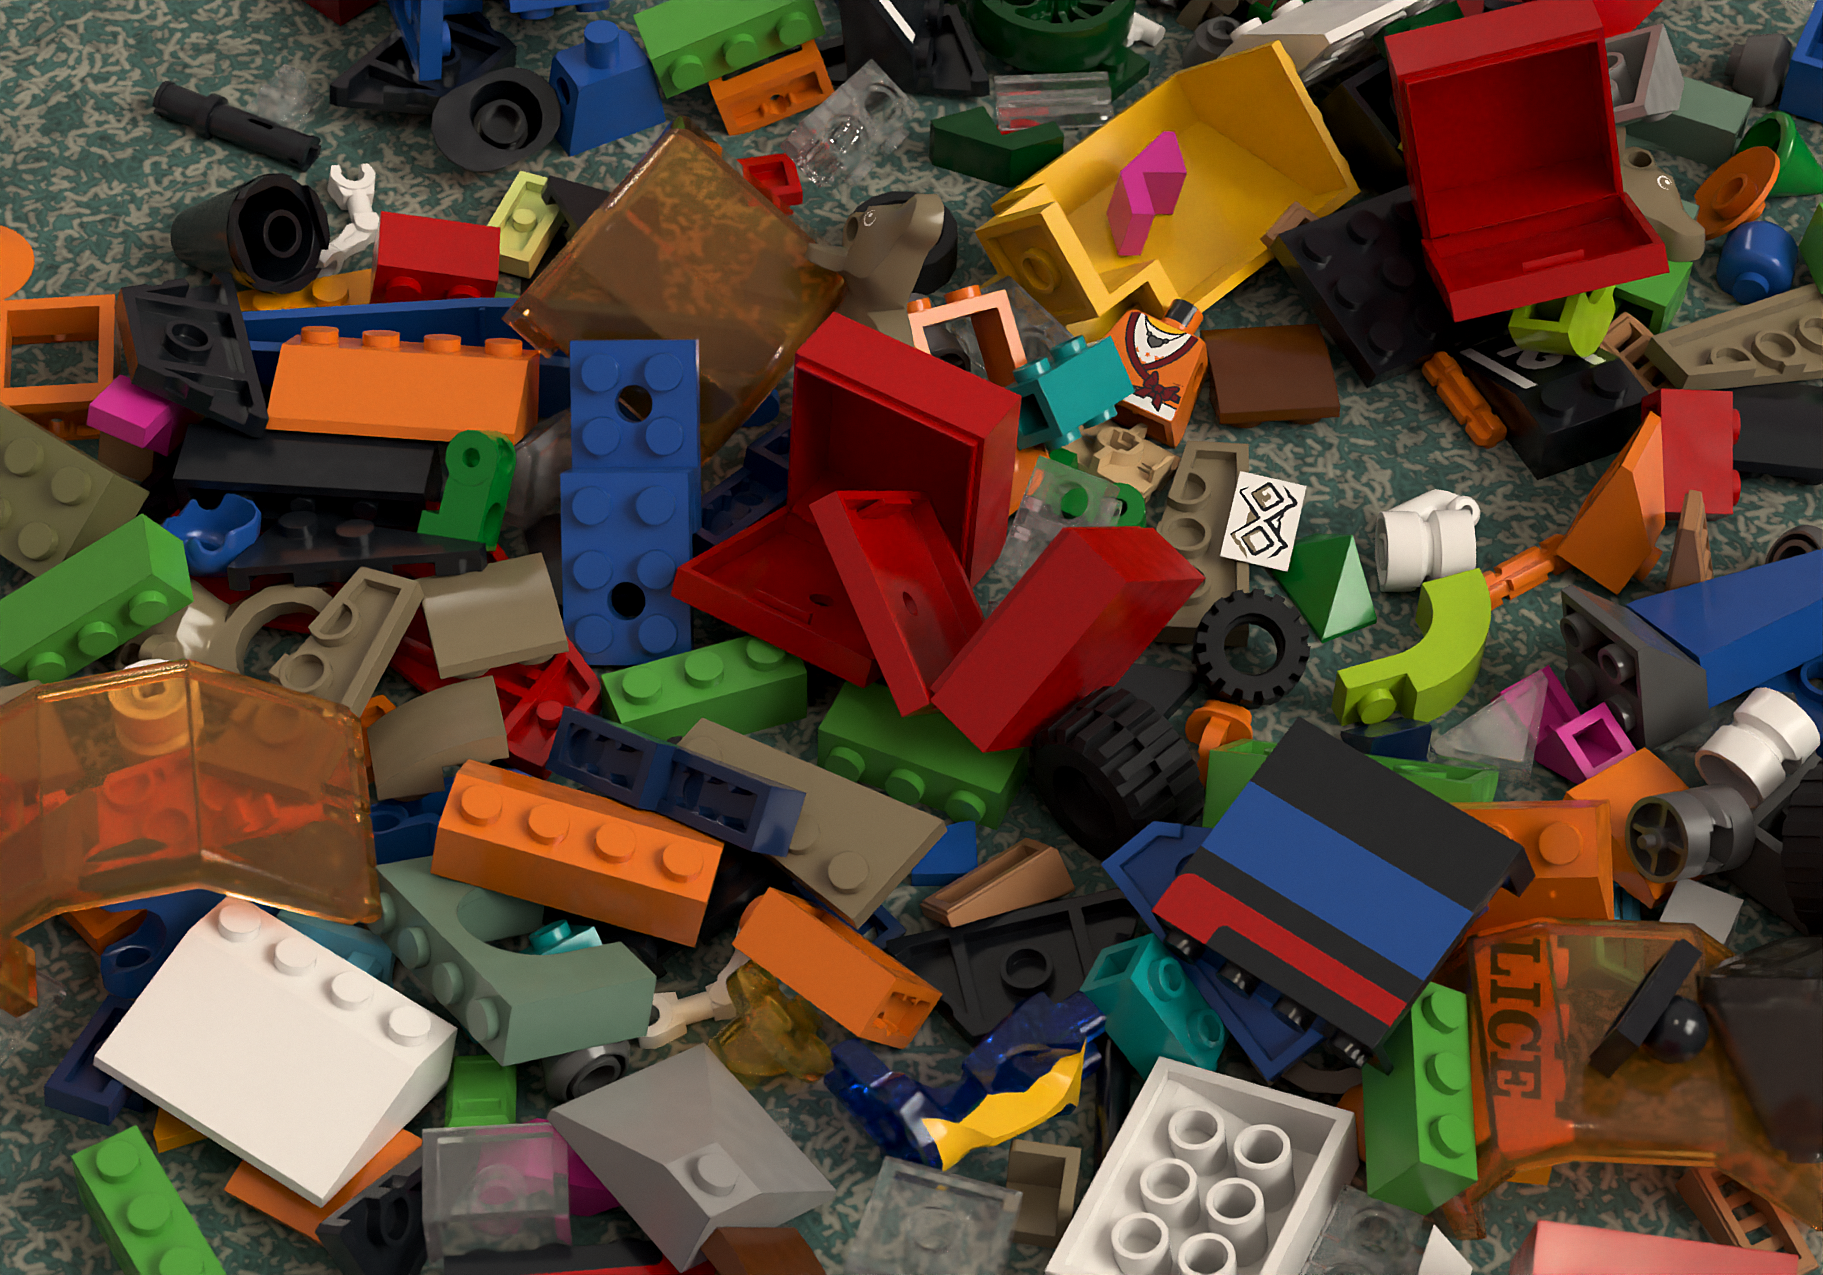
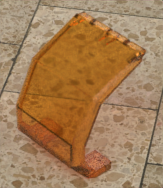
M679 115L671 120L654 144L501 319L536 350H540V353L547 359L558 349L570 358L569 341L699 339L700 452L702 469L752 416L790 371L795 362V352L833 311L837 310L848 294V287L843 277L837 272L823 268L804 258L809 243L831 244L690 118ZM629 385L621 392L619 401L641 421L645 420L652 410V398L649 392L638 385Z
M187 658L37 685L1 705L0 1008L13 1017L18 1018L38 1007L35 951L14 937L56 914L200 888L349 926L357 922L373 923L378 921L383 914L378 873L374 870V867H377L372 819L369 817L371 807L366 766L363 764L365 754L360 718L351 712L347 705Z
M1542 916L1467 934L1458 943L1430 981L1464 993L1467 999L1478 1181L1442 1204L1445 1216L1457 1240H1481L1487 1238L1482 1199L1514 1174L1571 1161L1715 1167L1817 1232L1823 1231V1099L1804 1005L1801 1000L1696 924ZM1684 938L1703 954L1676 994H1681L1696 1001L1706 1014L1710 1031L1703 1051L1686 1063L1665 1064L1650 1057L1642 1045H1640L1609 1079L1588 1064L1591 1060L1589 1055L1649 968L1676 940L1680 941Z

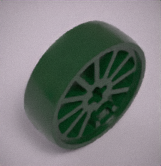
M966 0V10L973 35L990 54L1007 64L1024 70L1061 74L1092 68L1105 62L1119 51L1131 30L1136 0Z

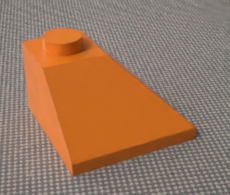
M1652 411L1649 412L1588 493L1555 552L1616 595L1622 591L1632 576L1642 582L1663 553L1662 550L1655 546L1665 526L1661 417Z

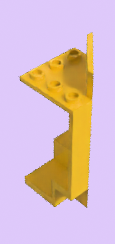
M1278 39L1175 72L990 205L996 216L974 232L995 267L997 274L982 284L980 291L984 295L1005 289L1009 302L1018 308L1014 317L1048 341L1053 340L1057 336L1066 341L1083 335L1086 344L1102 339L1121 317L1130 310L1137 309L1161 320L1172 300L1182 299L1193 304L1201 313L1276 257L1261 242L1260 238L1291 204L1297 201L1314 215L1322 218L1335 212L1360 193L1361 190L1350 172L1347 160L1341 155L1325 126L1320 110L1311 100L1297 74L1293 60L1286 53ZM1163 131H1175L1187 174L1173 214H1155L1141 255H1118L1106 212L1120 171Z

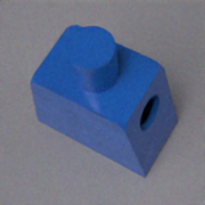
M596 20L589 23L584 29V43L558 51L552 58L549 84L555 90L561 106L560 126L554 137L569 157L666 122L654 69L649 58L630 33L619 30L613 22Z

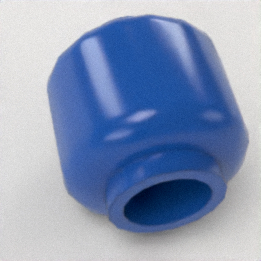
M1769 221L1742 223L1731 230L1723 243L1716 267L1719 287L1727 294L1733 295L1739 303L1744 305L1789 291L1799 261L1798 246L1793 236L1779 225Z

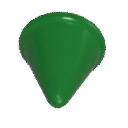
M1774 111L1758 119L1742 138L1735 155L1749 148L1765 146L1774 151L1779 157L1780 169L1778 177L1766 198L1823 194V169L1797 131L1793 118L1786 112Z

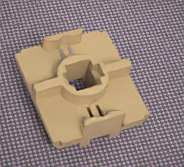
M1110 420L1084 429L1083 425L1078 428L1082 436L1074 442L1061 447L1077 454L1078 472L1102 481L1107 485L1119 482L1129 484L1139 490L1145 503L1150 500L1152 492L1156 489L1161 491L1167 481L1176 474L1181 460L1180 457L1146 440L1145 435L1148 426L1142 422L1130 430Z

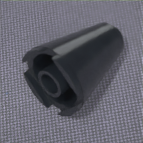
M284 173L264 174L179 213L171 227V245L177 258L188 266L210 274L219 272L231 273L234 282L264 293L274 295L301 291L317 278L322 269L316 268L321 250H328L330 231L327 213L317 193L310 186L301 185L292 179L294 176Z

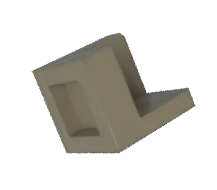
M1013 1139L1011 1141L998 1240L1057 1249L1074 1215L1082 1148Z

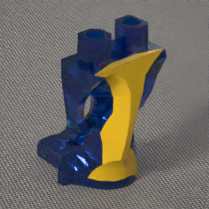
M1078 990L1058 1005H1055L1041 991L1015 1004L1013 1010L985 1035L971 1055L962 1061L961 1069L963 1072L960 1080L944 1088H933L917 1082L903 1073H894L857 1038L843 1041L831 1049V1060L835 1069L823 1076V1084L871 1135L879 1147L880 1157L891 1169L898 1168L914 1181L926 1184L953 1167L973 1149L994 1147L1028 1131L1051 1117L1072 1114L1079 1103L1081 1082L1095 1073L1100 1067L1101 1055L1091 1040L1105 1031L1106 1017L1082 991Z

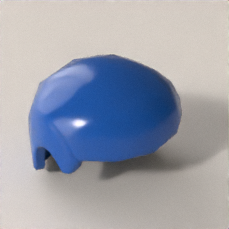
M236 494L224 495L221 503L213 510L201 508L196 499H192L178 516L166 518L161 527L183 541L189 575L201 578L228 577L227 566L260 537L261 512L253 501Z

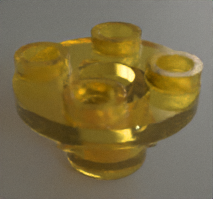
M752 959L727 977L726 987L730 999L736 1008V1018L708 1041L707 1046L747 1091H751L768 1076L782 1074L787 1071L803 1082L816 1084L837 1065V1060L831 1050L815 1033L823 1027V1022L816 1010L804 997L797 994L789 1000L779 989L775 976Z

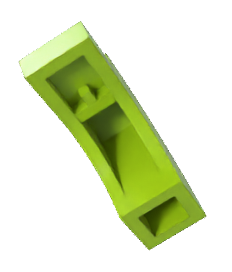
M1616 285L1515 308L1508 325L1514 343L1521 350L1577 357L1592 355L1602 343L1616 310L1613 299Z
M1480 568L1422 583L1415 621L1424 638L1418 644L1404 652L1337 671L1331 708L1341 726L1363 721L1365 724L1382 722L1390 717L1394 711L1398 710L1401 711L1404 718L1430 722L1452 709L1463 699L1479 674L1491 621L1490 593Z

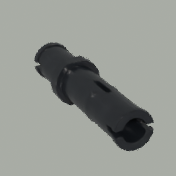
M167 80L159 86L154 96L153 107H155V110L153 112L155 115L195 128L196 134L207 140L215 136L252 150L255 153L294 166L303 172H307L320 156L321 145H318L321 142L320 138L304 134L267 118L233 107L221 95L212 93L207 97Z

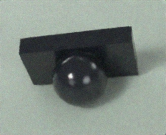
M1684 938L1680 941L1676 940L1644 975L1589 1055L1591 1060L1588 1064L1609 1079L1640 1045H1642L1650 1057L1665 1064H1683L1697 1057L1703 1051L1710 1031L1706 1014L1696 1001L1681 994H1676V992L1703 953Z

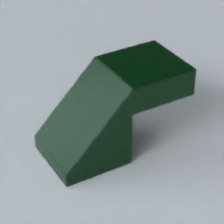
M984 106L930 120L929 159L933 166L1003 187L1012 188L1020 185L1063 154L1064 134L1055 121L1002 135Z

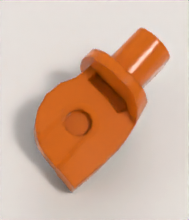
M1216 699L1207 700L1203 707L1195 709L1186 721L1185 732L1188 740L1199 745L1198 753L1200 758L1197 766L1201 775L1198 778L1203 784L1204 789H1206L1210 750L1242 738L1253 739V731L1250 725L1252 715L1249 710L1242 706Z

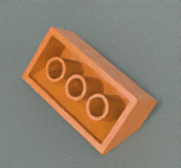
M302 327L301 335H295L281 346L267 408L269 420L265 429L450 442L458 433L466 430H490L506 435L513 443V446H515L538 424L540 350L522 349L523 342L511 338L486 339L485 347L461 345V337L450 334L425 335L424 343L400 341V333L390 330L363 331L362 339L339 337V329L335 327Z
M468 759L456 773L437 828L430 873L695 948L726 841L658 812L637 808L630 804Z
M1610 800L1448 802L1521 844L1536 875L1520 898L1500 887L1487 904L1490 909L1475 920L1462 939H1599L1615 937Z

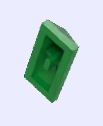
M1314 533L1295 540L1288 572L1268 567L1321 643L1377 623L1376 613L1353 534Z

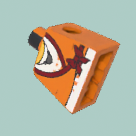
M1173 299L1161 320L1137 309L1127 311L1103 337L1111 336L1135 389L1133 394L1114 405L1118 414L1111 418V420L1130 429L1142 422L1148 426L1146 436L1174 449L1178 446L1185 433L1209 367L1206 343L1200 337L1194 335L1203 320V314L1193 304L1182 299Z

